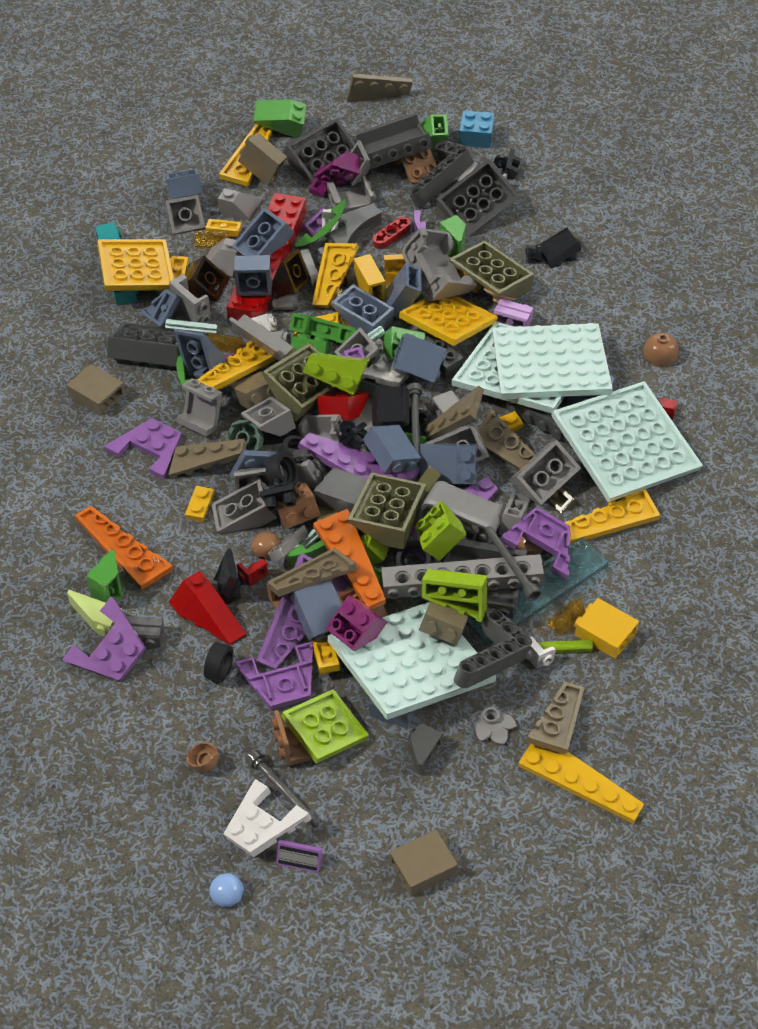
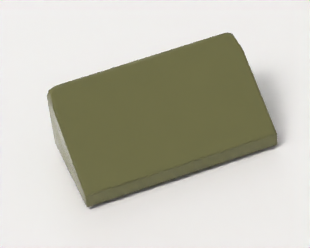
M432 466L427 468L418 481L419 483L426 484V495L441 475Z
M562 487L547 499L561 513L578 503Z

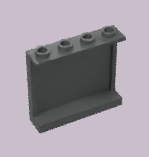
M416 112L355 133L357 141L360 140L370 159L371 169L433 148L429 132L425 133L419 124Z
M462 539L447 553L445 562L503 558V556L494 544ZM506 547L512 557L527 556V550ZM520 587L515 589L487 590V610H499L507 618L513 619Z

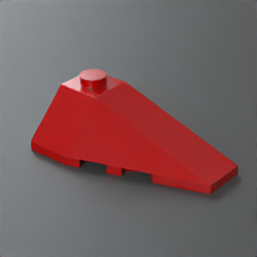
M201 571L184 579L169 600V604L180 617L188 619L195 623L197 627H202L211 632V635L228 645L246 636L244 629Z

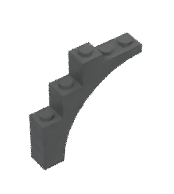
M372 203L342 214L339 223H337L339 228L328 232L327 243H355L362 235L382 225L381 211ZM324 247L318 249L316 260L319 266L321 265ZM348 269L341 284L346 289L353 284V275L350 269Z

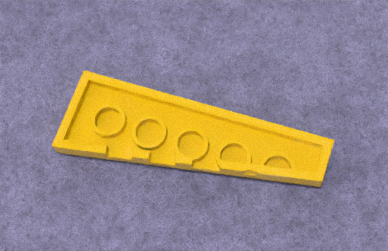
M255 124L219 173V179L249 187L254 174L238 162L241 156L239 153L245 147V141L250 135L253 136L258 132L269 141L274 130Z
M249 341L246 343L245 348L238 349L234 356L230 355L224 363H219L197 380L219 390L277 359Z
M645 489L625 496L624 499L617 502L615 500L609 502L606 507L601 509L598 507L588 515L582 514L565 523L570 526V545L657 521L660 519V514Z
M530 744L518 763V767L633 824L643 808L644 803L568 751L565 755Z

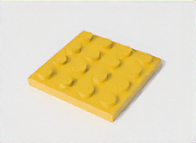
M166 239L98 240L97 246L105 291L170 290L169 282L173 280Z
M458 296L438 301L423 299L399 313V318L453 346L497 322L498 316Z

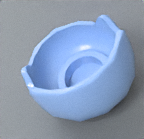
M230 873L220 874L212 881L209 894L214 904L222 908L232 907L241 901L244 886L237 876Z

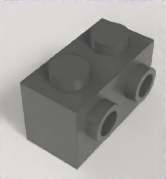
M437 339L432 343L446 348L445 362L439 368V371H441L440 375L448 379L455 375L463 366V357L445 341Z

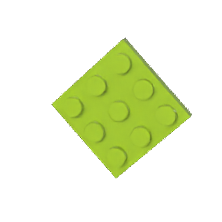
M334 689L283 711L281 715L282 719L316 764L366 741L369 736Z

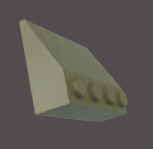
M485 240L449 259L451 264L498 296L520 297L531 291L534 273Z
M310 343L262 372L276 400L291 410L294 422L318 407L317 396L341 391L337 387L303 373L309 356L312 353H320Z
M371 472L348 517V523L385 546L404 549L425 500L426 484Z

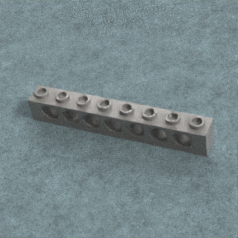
M541 554L513 557L530 583H534L537 586L543 585L544 571ZM504 558L381 568L383 594L385 598L391 599L422 596V578L427 569L487 575V590L523 587Z

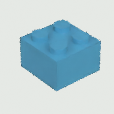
M463 110L459 130V144L491 148L495 113Z

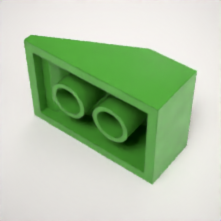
M292 99L257 100L253 123L298 138L304 126L306 104Z

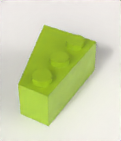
M312 353L307 360L303 373L354 395L370 358Z
M427 569L422 578V598L445 608L446 606L458 610L459 614L464 615L465 613L482 623L487 611V575Z

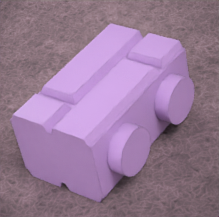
M500 298L494 310V315L498 316L497 322L514 327H529L533 319L534 308L526 304L522 305Z

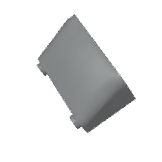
M419 228L404 245L402 255L406 263L421 269V292L427 301H438L473 291L477 286L475 280L469 275L460 278L454 265L449 262L450 257L448 253L453 248V239L450 233Z
M340 414L304 415L298 426L300 435L303 438L308 433L341 442L348 437L340 432V424L343 422ZM316 458L312 461L306 459L302 463H296L299 472L297 483H306L308 487L315 489L332 468ZM280 465L281 473L284 477L283 469Z
M445 481L436 482L421 506L417 523L434 506L443 501L462 522L465 531L474 534L473 541L477 539L479 542L492 544V540L485 532V528L491 526L497 533L504 508L498 503L462 490Z

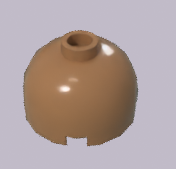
M656 333L646 340L643 357L646 361L651 362V365L655 367H669L671 363L676 362L678 359L679 346L673 336L667 333Z

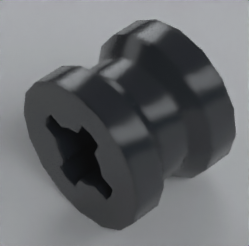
M526 245L527 262L532 260L541 261V245Z

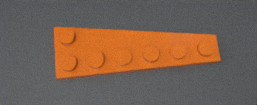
M89 506L75 515L76 521L106 553L111 549L115 551L118 566L141 590L173 571L172 564L157 553H152L146 545L137 542L131 534H126L121 530L120 526L111 522L109 518L94 507Z
M345 509L314 522L313 528L328 551L336 548L356 563L357 570L344 574L359 599L372 610L386 604V598L355 526L348 523L349 510Z

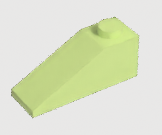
M68 590L67 594L71 606L97 634L106 636L115 623L100 611L105 602Z

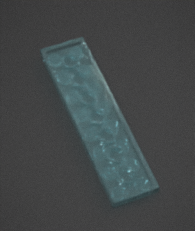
M580 538L568 548V555L570 556V562L568 563L569 576L563 579L550 571L556 556L542 563L544 579L543 585L538 586L542 592L540 597L534 601H528L523 594L524 587H520L514 618L508 619L516 626H519L608 567V561L584 538ZM468 616L466 625L487 646L492 644L493 641L480 629L482 623L476 621V618Z

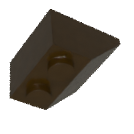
M299 248L295 249L280 262L272 280L278 297L296 294L310 281Z
M205 256L194 261L185 275L188 280L190 293L196 298L207 295L210 301L215 302L218 300L229 278Z

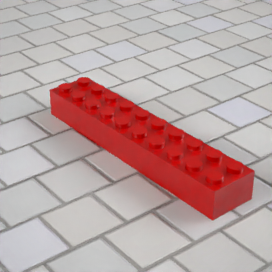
M274 193L267 210L285 221L295 232L284 246L270 254L272 280L280 262L291 254L307 214L306 198ZM273 282L272 295L237 296L235 285L226 306L227 318L232 317L238 321L244 314L250 318L267 314L275 294Z

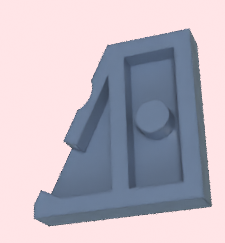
M165 289L158 298L151 302L152 306L147 310L143 309L141 314L160 327L165 328L166 320L171 318L181 297Z
M243 450L230 472L231 479L233 480V471L265 468L268 457L277 454L276 451Z

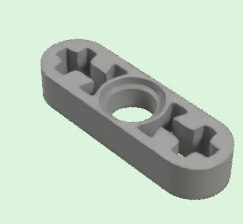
M303 249L300 250L310 278V286L314 288L317 283L318 271L309 250Z
M301 525L267 553L272 562L278 561L289 553L309 534L308 530L304 525Z

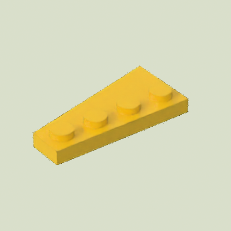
M325 243L312 301L313 307H331V302L335 299L357 253L358 244Z

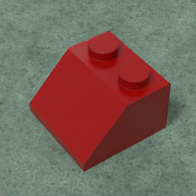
M336 391L317 396L318 415L340 414L343 421H352V419L359 418L369 393L355 392L352 395L345 391Z

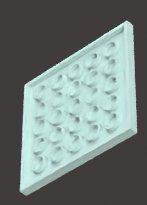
M495 322L454 376L452 386L472 391L479 385L484 389V395L501 399L492 328L514 326ZM564 397L502 400L552 413L558 408Z
M599 324L492 328L501 399L612 394L613 388Z
M645 381L613 391L610 395H600L554 410L551 414L608 502L699 471L703 466Z
M430 602L382 617L387 621V624L379 636L356 651L351 650L333 634L328 635V643L386 720L496 681V675H493L469 688H461L454 683L453 679L460 662L477 654V652L462 634L456 646L419 631Z

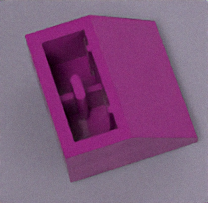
M346 151L315 173L314 177L322 181H333L335 185L342 186L360 174V156Z
M348 595L325 629L351 650L356 651L375 640L387 624V621L362 601Z

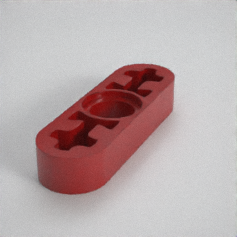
M408 217L397 218L373 236V246L377 249L386 248L411 229V220ZM390 231L396 232L395 234H388Z

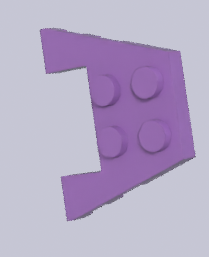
M151 418L107 444L105 451L119 458L130 445L158 458L149 470L151 474L164 480L167 475L166 472L172 463L171 460L175 448L179 446L182 433Z
M535 507L520 522L501 536L500 540L512 549L517 547L521 537L556 556L550 569L551 572L563 579L569 576L568 563L570 562V556L568 555V548L570 547V526L539 507Z
M110 597L100 610L115 623L90 657L73 645L62 660L122 681L144 653L146 647L127 620L117 600Z
M312 641L295 646L298 664L261 674L258 673L253 657L236 661L238 671L270 710L311 699Z

